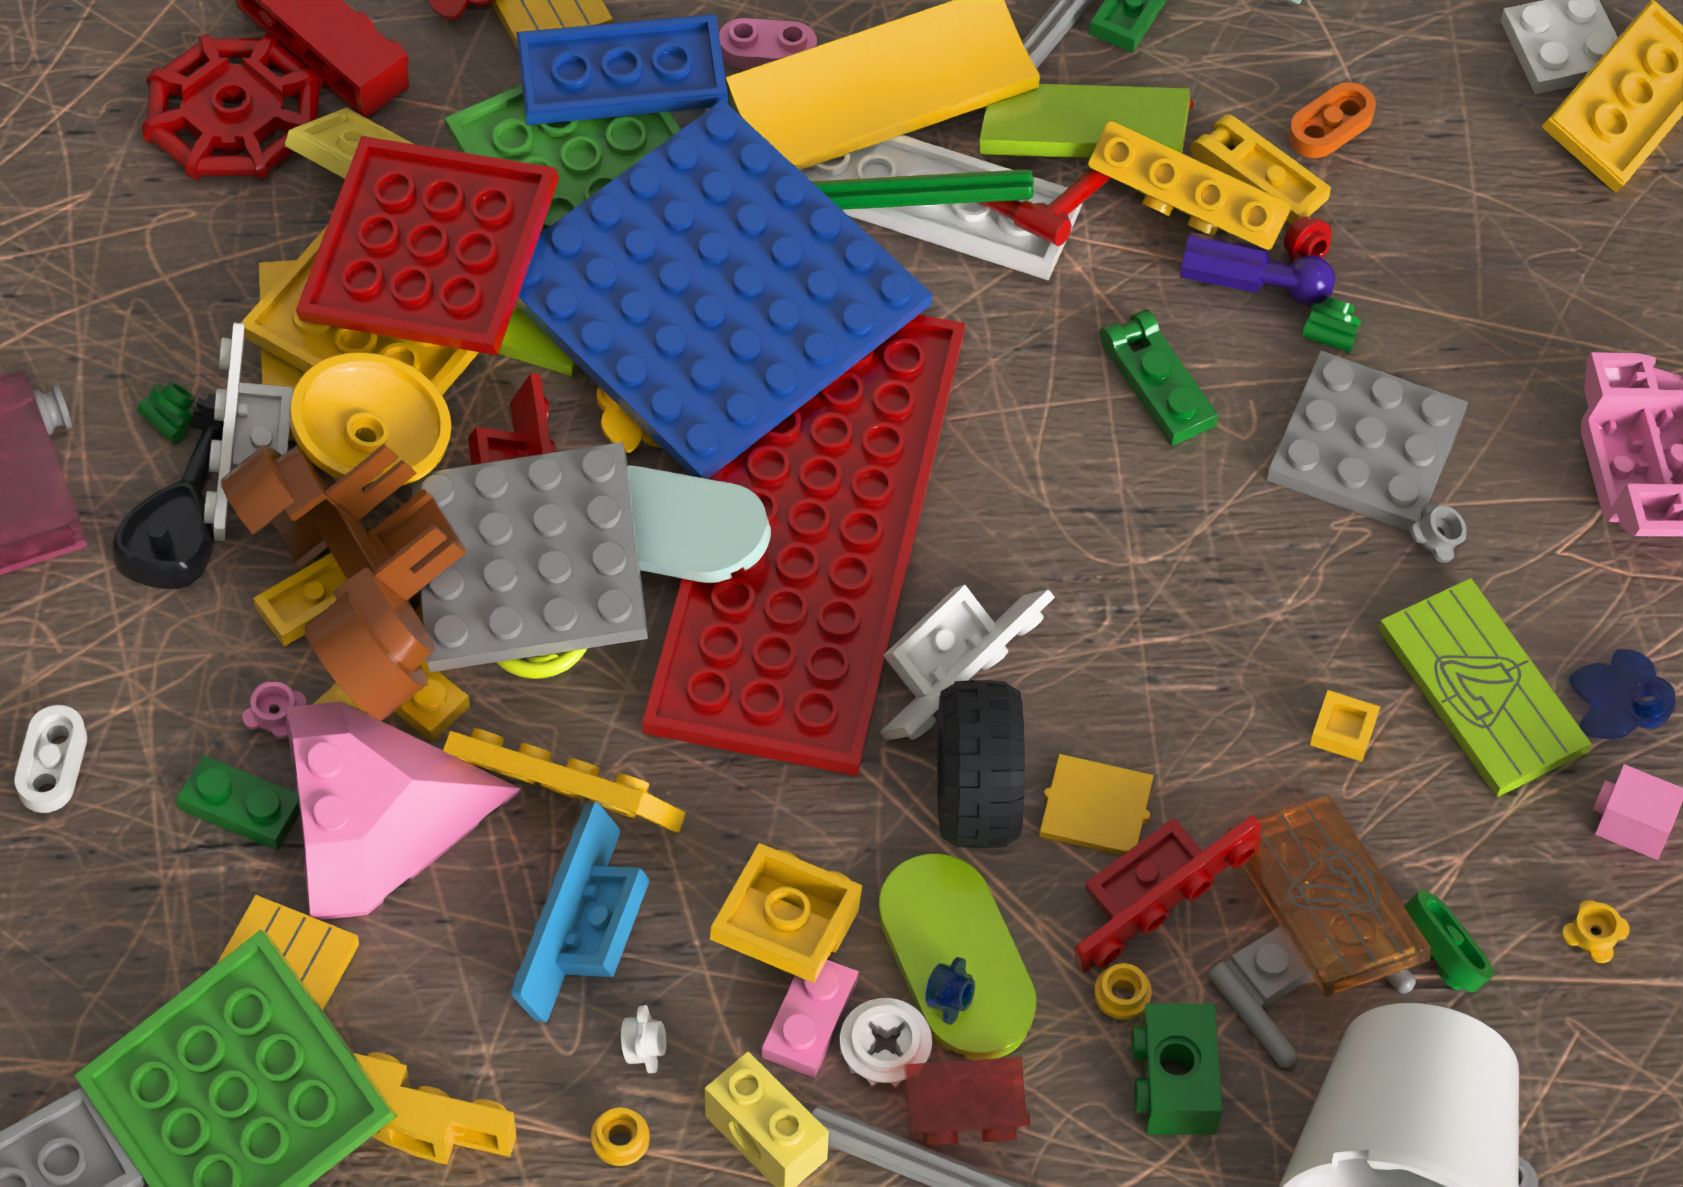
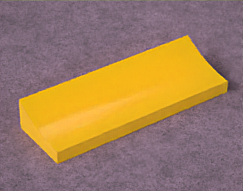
M952 0L726 77L728 105L798 170H803L1039 88L1040 74L1020 39L1004 0Z

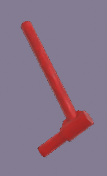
M1191 97L1189 111L1193 108V101ZM1091 168L1049 205L1045 203H1032L1028 200L1023 202L1012 200L976 203L1013 220L1015 226L1056 246H1061L1065 243L1071 232L1072 224L1069 221L1068 215L1111 177Z

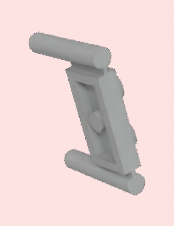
M1340 890L1333 892L1328 897L1352 902L1347 894ZM1319 901L1312 905V907L1358 909L1355 906L1336 901ZM1306 909L1233 954L1229 961L1217 964L1209 971L1208 977L1281 1068L1286 1069L1292 1067L1297 1062L1298 1052L1267 1015L1264 1008L1341 959L1309 909ZM1312 909L1343 958L1353 953L1354 949L1360 946L1375 964L1341 910ZM1345 911L1378 963L1375 965L1398 993L1405 994L1410 992L1416 984V979L1361 912Z

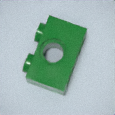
M1145 1004L1141 1025H1132L1131 1052L1133 1060H1142L1143 1078H1135L1134 1107L1135 1113H1145L1146 1135H1216L1222 1114L1215 1004ZM1177 1063L1182 1065L1188 1073L1173 1075L1165 1071L1162 1065Z

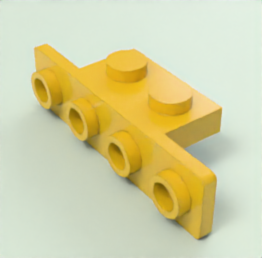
M1109 121L1106 124L1088 163L1092 169L1133 187L1146 195L1142 204L1169 217L1174 208L1191 216L1187 224L1188 226L1208 236L1215 237L1219 229L1265 250L1272 249L1291 210L1289 203L1113 121Z

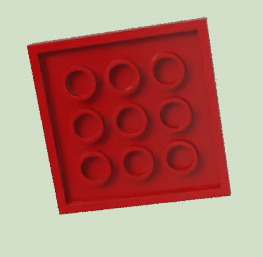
M361 136L296 308L300 320L498 356L559 181L556 168Z

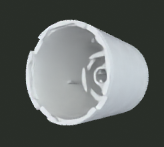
M1397 1003L1380 1006L1361 1014L1350 1023L1345 1031L1279 1187H1518L1519 1065L1513 1050L1503 1037L1486 1024L1469 1015L1445 1007L1421 1003Z

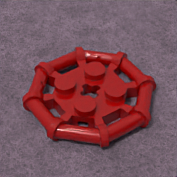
M209 34L198 36V43L163 68L151 70L146 78L149 86L146 121L141 127V132L146 142L159 146L185 169L187 177L195 180L201 179L202 176H256L258 180L267 178L268 172L295 152L285 146L288 131L317 119L319 91L324 86V81L318 70L306 67L279 44L278 37L270 34L264 35L263 38H211ZM228 58H242V64H229ZM204 62H206L205 65H203L202 67H200V68H199L198 70H196L194 73H192V74L189 75L188 77H185L186 75H188L189 73H191L193 70H195L196 68H198L200 65H202ZM273 64L285 75L279 78L267 66ZM171 95L183 97L182 103L180 102V109L167 111L168 98ZM298 95V114L293 111L284 110V98ZM227 99L232 102H237L240 99L243 100L241 106L232 109L224 108L223 101ZM187 129L198 140L192 149L174 133ZM277 129L286 132V134L261 151L259 143ZM214 149H219L220 152L226 155H237L246 149L247 156H212Z

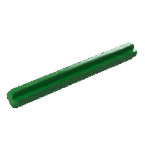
M1028 169L811 181L842 210L1030 200L1034 195V177L1032 171Z

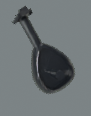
M209 394L206 400L199 398L196 403L197 406L194 409L192 421L189 424L191 428L202 430V433L181 480L156 491L139 503L123 518L116 530L112 542L114 563L123 576L135 582L161 589H180L191 585L200 578L208 565L212 554L213 535L211 524L204 523L206 501L200 488L209 470L212 440H222L224 421L214 420L216 395Z

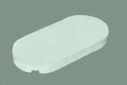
M627 466L641 571L698 582L714 583L732 578L731 573L738 571L742 567L746 571L756 564L765 553L771 537V527L763 503L751 490L732 483L639 466Z

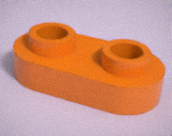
M1345 82L1334 86L1294 114L1288 134L1290 146L1295 152L1304 157L1322 158L1328 156L1371 125L1376 108L1375 96L1367 87L1358 83ZM1344 113H1351L1353 114V116H1349Z

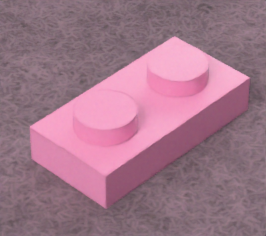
M827 960L815 983L795 975L763 1044L762 1058L815 1078L856 988L859 971Z

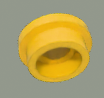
M1127 963L1115 964L1105 969L1098 976L1094 988V997L1098 1007L1106 1015L1119 1020H1129L1144 1013L1145 1004H1150L1152 987L1148 977L1138 967ZM1116 989H1126L1133 997L1127 1000L1119 999L1112 992Z
M618 1107L610 1109L600 1115L593 1124L591 1130L592 1148L595 1154L608 1164L615 1166L632 1164L645 1154L649 1146L650 1133L645 1119L637 1112L628 1108ZM620 1132L626 1133L631 1137L629 1143L621 1146L614 1145L610 1141L614 1134Z

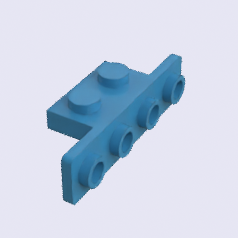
M596 802L585 803L579 820L573 828L570 843L561 866L554 876L553 885L540 919L535 924L533 937L524 960L515 975L511 995L536 1022L548 1021L565 975L614 977L650 881L641 868L608 866L620 835V828L602 806Z

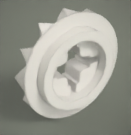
M893 998L869 1000L851 1011L842 1025L840 1032V1055H843L851 1074L857 1073L866 1078L871 1086L880 1082L891 1083L896 1088L902 1080L911 1076L917 1078L921 1068L930 1059L932 1034L929 1024L915 1007L904 1001ZM872 1032L875 1035L879 1034L885 1039L890 1038L892 1035L897 1036L900 1033L896 1040L895 1048L899 1056L896 1053L892 1054L886 1049L871 1055L875 1049L876 1042Z

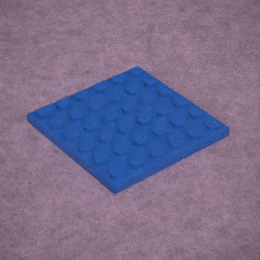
M722 99L541 232L515 305L690 476L709 479L927 309L932 302V293Z

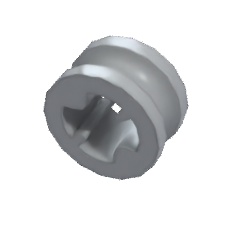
M58 383L52 384L50 391L47 393H42L39 389L32 391L47 436L54 434L53 431L58 426H62L66 430L73 428Z

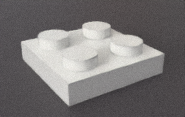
M1542 0L1504 8L1500 20L1535 94L1576 86L1618 38L1599 0Z

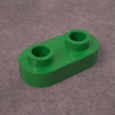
M1420 890L1402 907L1405 918L1403 921L1405 931L1416 943L1427 948L1438 963L1436 969L1439 976L1448 986L1456 991L1464 989L1474 993L1493 977L1492 965L1452 911L1438 897L1428 891Z

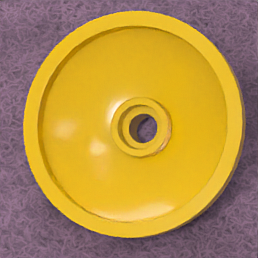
M356 352L340 354L317 363L299 380L293 392L289 409L291 430L300 449L317 467L339 480L383 444L398 456L396 461L364 487L370 486L401 460L405 461L417 473L403 485L421 479L430 473L441 461L451 434L450 413L443 396L436 386L412 366L400 360L374 353Z

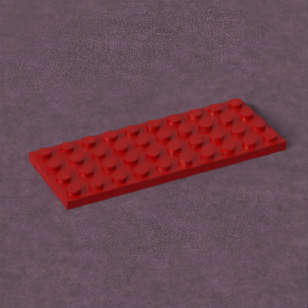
M925 315L916 316L710 477V480L743 486L759 497L771 527L770 541L765 553L756 564L746 571L742 567L738 571L732 572V578L705 583L682 578L642 721L643 734L858 776L886 662L883 655L889 650L962 347L965 323Z

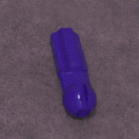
M1190 232L1180 275L1182 278L1254 293L1265 283L1285 287L1295 301L1308 306L1313 305V303L1320 304L1326 300V297H1330L1336 278L1332 267L1324 259L1317 256H1305L1297 259L1292 264L1270 260L1267 250L1259 246Z

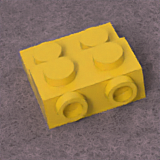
M759 843L711 926L710 940L815 983L831 952H837L859 911L863 885L851 881L842 873L827 871L802 861L788 851L776 850Z

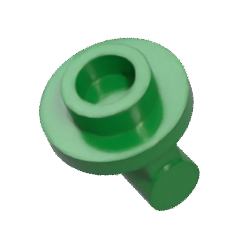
M1326 297L1323 306L1313 303L1310 317H1308L1301 337L1351 353L1362 319L1353 316L1356 306Z
M169 381L166 386L154 384L149 396L139 403L137 412L172 444H178L187 435V428L190 425L189 422L192 421L195 409L193 403L196 398L190 391L175 382Z

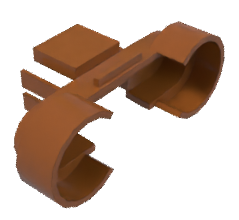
M385 444L380 446L337 482L333 476L317 467L303 453L299 445L283 455L269 445H262L221 479V487L227 500L253 535L267 523H272L288 546L293 556V564L298 570L327 547L330 549L347 580L332 591L337 600L305 625V634L313 651L341 689L369 716L379 721L384 720L427 686V678L421 664L435 651L428 633L408 599L456 562L467 550L434 496L425 489H422L372 531L367 532L360 519L417 474L412 467L401 460L365 490L362 489V487L398 459V456Z

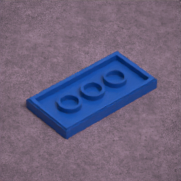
M716 14L516 32L526 125L705 109L713 107L722 99L728 104V92Z

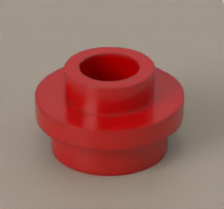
M1302 217L1296 220L1287 230L1283 241L1290 260L1295 262L1297 259L1305 256L1323 258L1330 248L1331 227L1319 218Z

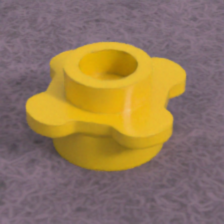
M1586 900L1580 903L1578 915L1574 922L1564 926L1562 938L1566 944L1579 946L1589 952L1593 961L1606 963L1614 955L1613 947L1618 940L1627 938L1630 928L1628 922L1620 917L1613 907L1594 900ZM1591 928L1600 930L1601 934H1592Z

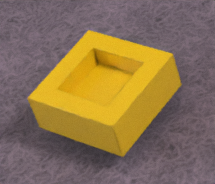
M1327 690L1312 734L1310 746L1363 762L1380 706Z

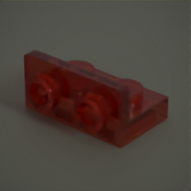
M1022 1057L904 1065L909 1136L923 1135L924 1146L959 1144L958 1133L979 1131L982 1133V1142L1017 1140V1129L1031 1126L1030 1114H1026Z

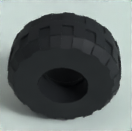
M955 681L954 684L942 690L939 696L937 793L941 838L955 845V847H1006L1011 842L1020 838L1023 826L1025 742L1021 693L1007 684L1006 681Z

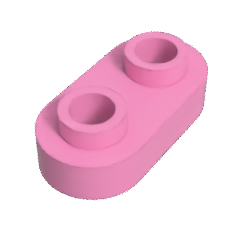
M738 18L727 22L719 32L723 61L739 69H751L817 47L815 32L809 26L795 21Z

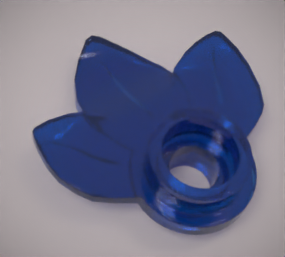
M1617 649L1613 654L1611 665L1603 663L1588 664L1576 670L1569 677V684L1572 689L1587 703L1592 705L1579 725L1588 737L1618 739L1630 734L1637 726L1642 728L1658 727L1669 719L1676 707V695L1672 685L1665 679L1656 676L1653 662L1647 656L1635 650ZM1644 697H1655L1653 700L1650 701L1641 700V698Z

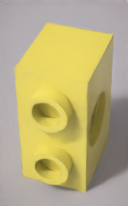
M749 1051L705 1087V1117L774 1187H796L827 1160L829 1131Z

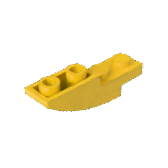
M371 1052L367 1056L353 1053L397 1115L396 1118L372 1136L375 1139L411 1155L444 1165L448 1163L453 1144L507 1157L511 1156L516 1139L514 1112L507 1111L501 1104L487 1099H476L471 1103L450 1098L446 1092L435 1087L420 1086L417 1090L411 1089L407 1065L401 1064L393 1056L381 1052Z

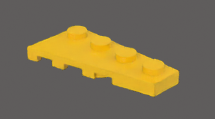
M473 728L470 737L453 731L449 732L443 752L455 758L531 785H535V782L541 783V787L582 801L583 797L588 798L589 802H596L604 808L633 819L638 815L659 825L660 828L678 834L681 830L686 812L648 794L647 790L650 785L648 782L622 773H617L615 782L598 777L601 768L570 757L566 767L550 762L553 753L522 742L518 752L502 747L505 738L478 728Z

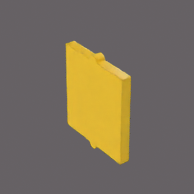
M1059 754L1051 788H1046L1043 798L1047 805L1039 837L1122 856L1138 844L1142 825L1149 822L1150 812L1146 810L1154 775Z

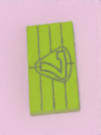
M1472 578L1380 621L1379 632L1496 798L1589 752L1592 743Z

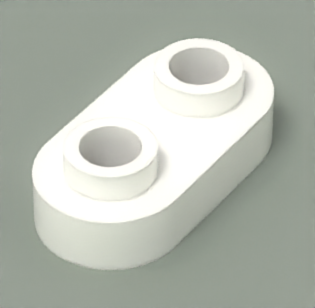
M64 705L46 707L36 713L29 723L14 781L20 801L25 807L34 812L49 813L56 811L66 805L73 795L87 744V733L83 719L73 708ZM58 736L68 737L67 740L61 744L51 743V741ZM45 784L55 785L50 791L38 792V789Z

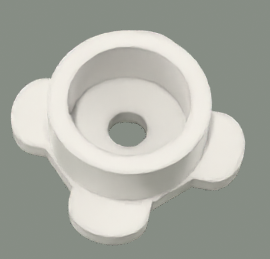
M643 1005L638 1007L637 1017H629L623 1020L621 1046L624 1058L628 1064L645 1063L648 1073H656L658 1068L657 1056H663L666 1052V1031L662 1021L652 1019L648 1006Z

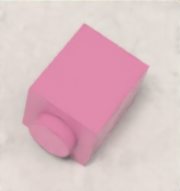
M1624 764L1616 784L1605 780L1593 811L1603 816L1595 835L1658 860L1682 805L1683 788Z

